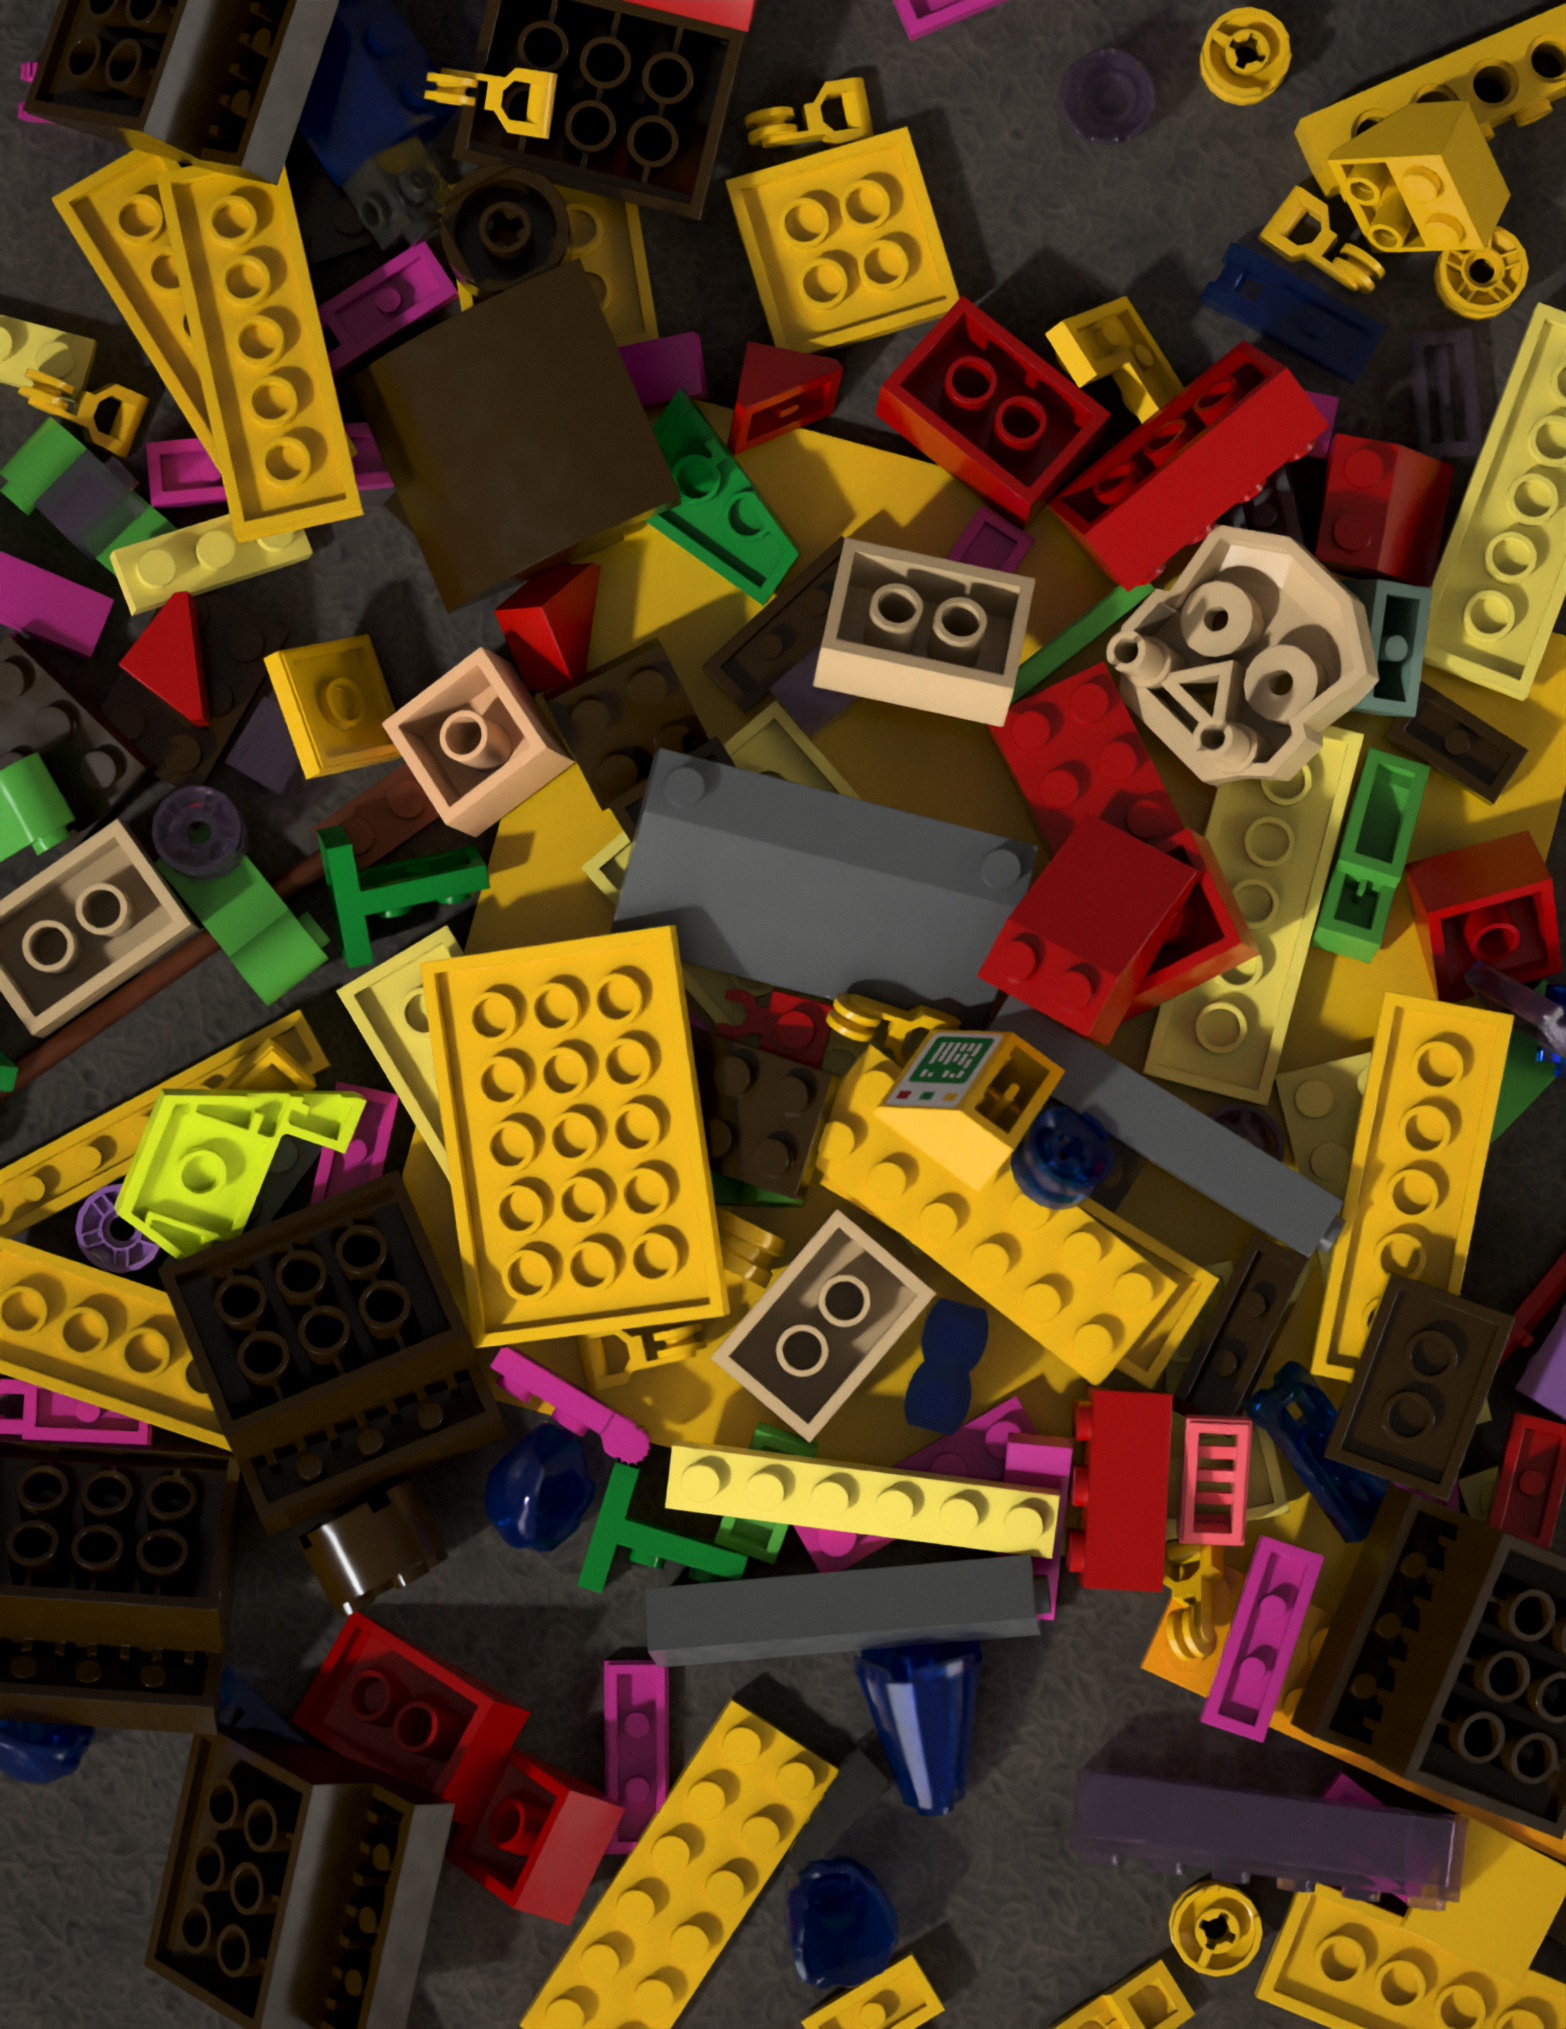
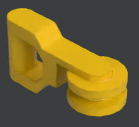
M516 67L506 77L441 68L440 74L427 72L426 81L435 82L437 88L435 91L425 90L424 99L458 106H475L476 98L466 95L467 88H478L479 81L488 82L484 109L496 113L507 133L549 139L558 74ZM514 81L530 84L525 122L510 120L501 107L503 91Z
M862 77L825 82L814 103L804 104L801 109L804 131L797 132L795 124L787 123L795 118L792 107L766 108L752 112L744 117L746 127L756 129L747 134L749 144L753 146L762 145L763 148H775L822 140L833 149L874 136ZM842 97L847 129L834 131L823 122L821 105L824 100Z
M1295 186L1258 235L1260 241L1290 263L1306 260L1354 292L1358 290L1369 295L1375 288V284L1371 279L1380 281L1386 273L1381 264L1371 255L1349 243H1346L1340 250L1344 259L1335 257L1332 262L1325 259L1338 242V235L1330 230L1328 205L1299 186ZM1307 212L1321 223V231L1312 243L1298 246L1287 238Z
M29 368L26 370L24 377L33 381V386L20 385L18 393L29 399V405L80 427L85 442L127 458L149 403V398L121 385L108 383L91 393L79 391L72 410L68 413L66 410L69 404L61 400L60 395L72 396L75 388L49 374ZM110 397L121 402L110 432L106 435L97 430L94 414L99 402Z
M848 993L836 995L833 1002L834 1009L829 1011L826 1018L828 1025L835 1031L861 1042L872 1041L876 1035L877 1029L875 1027L881 1024L882 1019L887 1020L880 1037L883 1046L893 1050L897 1065L904 1069L914 1054L900 1048L906 1033L918 1027L931 1031V1029L959 1030L961 1026L960 1020L955 1016L924 1005H919L906 1011L861 995Z
M702 1322L664 1329L665 1331L653 1333L654 1342L660 1340L666 1342V1347L657 1351L658 1359L653 1360L650 1358L645 1334L634 1335L628 1329L575 1335L588 1393L629 1384L637 1370L697 1357L696 1350L708 1348L706 1339L700 1341L694 1339L696 1332L704 1330ZM615 1334L626 1342L630 1359L624 1371L610 1374L601 1337Z
M1178 1539L1165 1542L1163 1584L1172 1589V1598L1187 1607L1170 1611L1166 1623L1169 1644L1174 1654L1180 1660L1186 1661L1196 1656H1208L1214 1650L1215 1585L1224 1575V1545L1179 1543ZM1200 1561V1568L1190 1579L1180 1581V1565Z

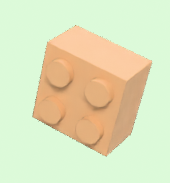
M479 647L381 723L445 824L475 838L575 762L511 662L483 647Z

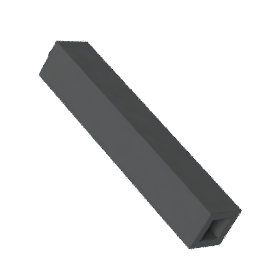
M1009 995L987 1031L1014 1032L1065 1070L1064 1075L1049 1098L1299 1255L1309 1258L1315 1248L1326 1254L1343 1229L1346 1220L1338 1216L1337 1213L1344 1201L1030 1005Z
M1031 1555L645 1588L648 1652L658 1668L1041 1635L1040 1614L1051 1613L1048 1574L1037 1575Z

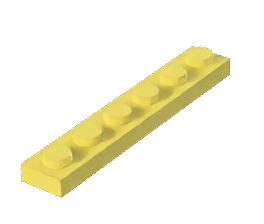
M674 1439L665 1508L1052 1559L1060 1489Z

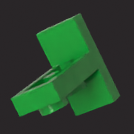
M342 824L317 829L338 946L349 969L374 963L366 915L375 914V916L381 918L397 917L411 911L412 905L434 900L441 904L461 903L471 899L475 891L490 888L486 863L475 845L357 870L352 843Z
M619 1459L615 1461L577 1586L602 1594L618 1544L629 1548L627 1559L649 1567L664 1569L666 1559L690 1566L691 1569L688 1577L701 1583L724 1582L728 1578L735 1581L742 1579L748 1555L722 1547L708 1540L627 1516L642 1466L632 1463L628 1465L627 1462H621Z

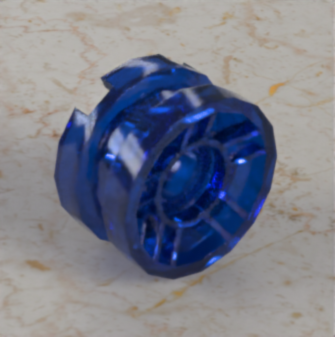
M1069 1105L1051 1107L1038 1115L1012 1152L1010 1165L1014 1180L1022 1192L1038 1205L1054 1210L1072 1209L1086 1201L1094 1189L1105 1180L1112 1169L1115 1151L1109 1150L1106 1140L1110 1134L1100 1120L1086 1110L1079 1114L1069 1111ZM1063 1151L1069 1158L1063 1161L1059 1158L1058 1153Z

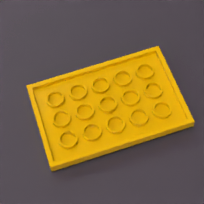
M663 926L421 962L422 983L473 1347H490L720 1317L730 1314L676 926Z

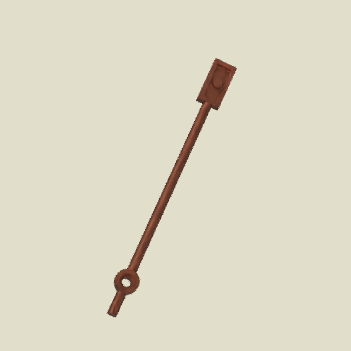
M405 763L311 830L318 839L317 829L342 824L352 843L356 869L361 870L373 867L441 819V816L407 763ZM320 848L270 883L284 903H287L325 876ZM205 928L14 1063L18 1067L13 1091H0V1104L219 951L221 946Z

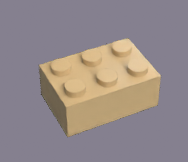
M845 538L813 686L1003 727L1015 688L1036 579Z
M116 819L0 900V991L30 1034L44 1039L200 930V927L161 871L154 864V861L130 827Z
M836 1209L713 1353L711 1359L810 1443L937 1293L842 1212Z

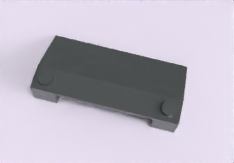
M660 748L653 758L609 934L663 926H676L680 959L683 963L832 1001L835 1000L836 995L848 993L861 995L906 1011L919 1005H924L958 1018L961 1022L959 1030L985 1031L998 988L978 978L977 974L1007 918L1028 892L1039 846Z

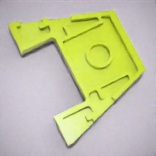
M161 1089L114 1204V1209L119 1216L178 1261L239 1236L243 1233L281 1137L285 1134H290L346 1153L367 1100L362 1094L354 1091Z

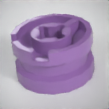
M115 1184L102 1187L87 1198L78 1212L75 1228L78 1245L86 1258L104 1271L122 1274L144 1270L161 1257L164 1249L136 1228L132 1238L127 1241H122L116 1234H111V1224H115L121 1218L116 1213L114 1204L123 1184Z

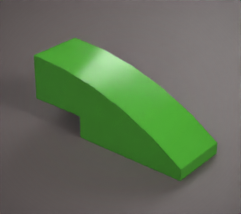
M1374 748L1368 749L1328 874L1310 946L1365 963H1371L1381 945L1395 889L1402 878L1431 766Z

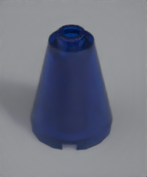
M980 1640L861 1650V1657L854 1654V1672L902 1802L909 1807L916 1808L917 1813L920 1815L939 1816L947 1814L954 1810L955 1803L961 1801L966 1796L983 1657Z

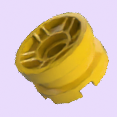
M1254 7L1232 9L1218 17L1207 32L1199 58L1201 76L1209 90L1223 101L1240 106L1257 104L1273 95L1284 80L1292 56L1289 44L1290 36L1282 22L1268 11ZM1240 47L1252 49L1257 57L1256 61L1247 63L1244 69L1236 65L1238 58L1235 51Z
M1500 226L1495 227L1485 249L1442 251L1436 260L1433 275L1436 293L1445 307L1460 317L1477 321L1493 318L1511 306L1526 284L1529 270L1526 251L1516 236ZM1477 259H1482V265L1489 272H1494L1491 280L1486 283H1478L1470 276V266Z
M715 1206L724 1269L766 1288L773 1275L769 1267L774 1257H782L789 1242Z
M1217 1879L1199 1881L1183 1890L1172 1905L1168 1922L1171 1940L1183 1961L1198 1973L1214 1977L1231 1975L1246 1967L1259 1951L1263 1934L1260 1915L1247 1894L1234 1884ZM1221 1915L1227 1923L1226 1932L1220 1938L1212 1939L1207 1937L1202 1927L1203 1920L1209 1922Z

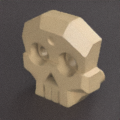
M1216 524L1212 532L1203 541L1171 590L1165 591L1156 588L1121 626V632H1118L1111 638L1106 651L1109 663L1117 665L1115 669L1121 672L1118 692L1123 702L1203 782L1219 788L1223 783L1246 778L1289 782L1323 747V735L1320 732L1357 705L1379 681L1365 605L1303 545L1291 537ZM1226 611L1228 613L1226 626L1220 631H1214L1212 627L1214 617L1218 613ZM1285 675H1291L1293 678L1291 690L1284 695H1278V681ZM1217 691L1214 709L1200 696L1201 694Z

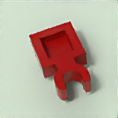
M731 989L726 991L725 998L739 1001L745 1006L747 1017L739 1026L718 1023L716 1030L720 1034L730 1038H742L750 1035L752 1032L760 1034L762 1036L759 1048L822 1068L832 1030L826 1018L829 1011L834 1009V1006L775 990L773 991L769 1008L760 1006L757 998L745 990Z

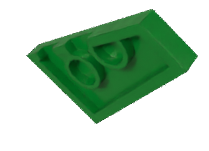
M683 387L678 389L652 428L681 495L682 505L644 521L764 606L771 600L803 553V549Z

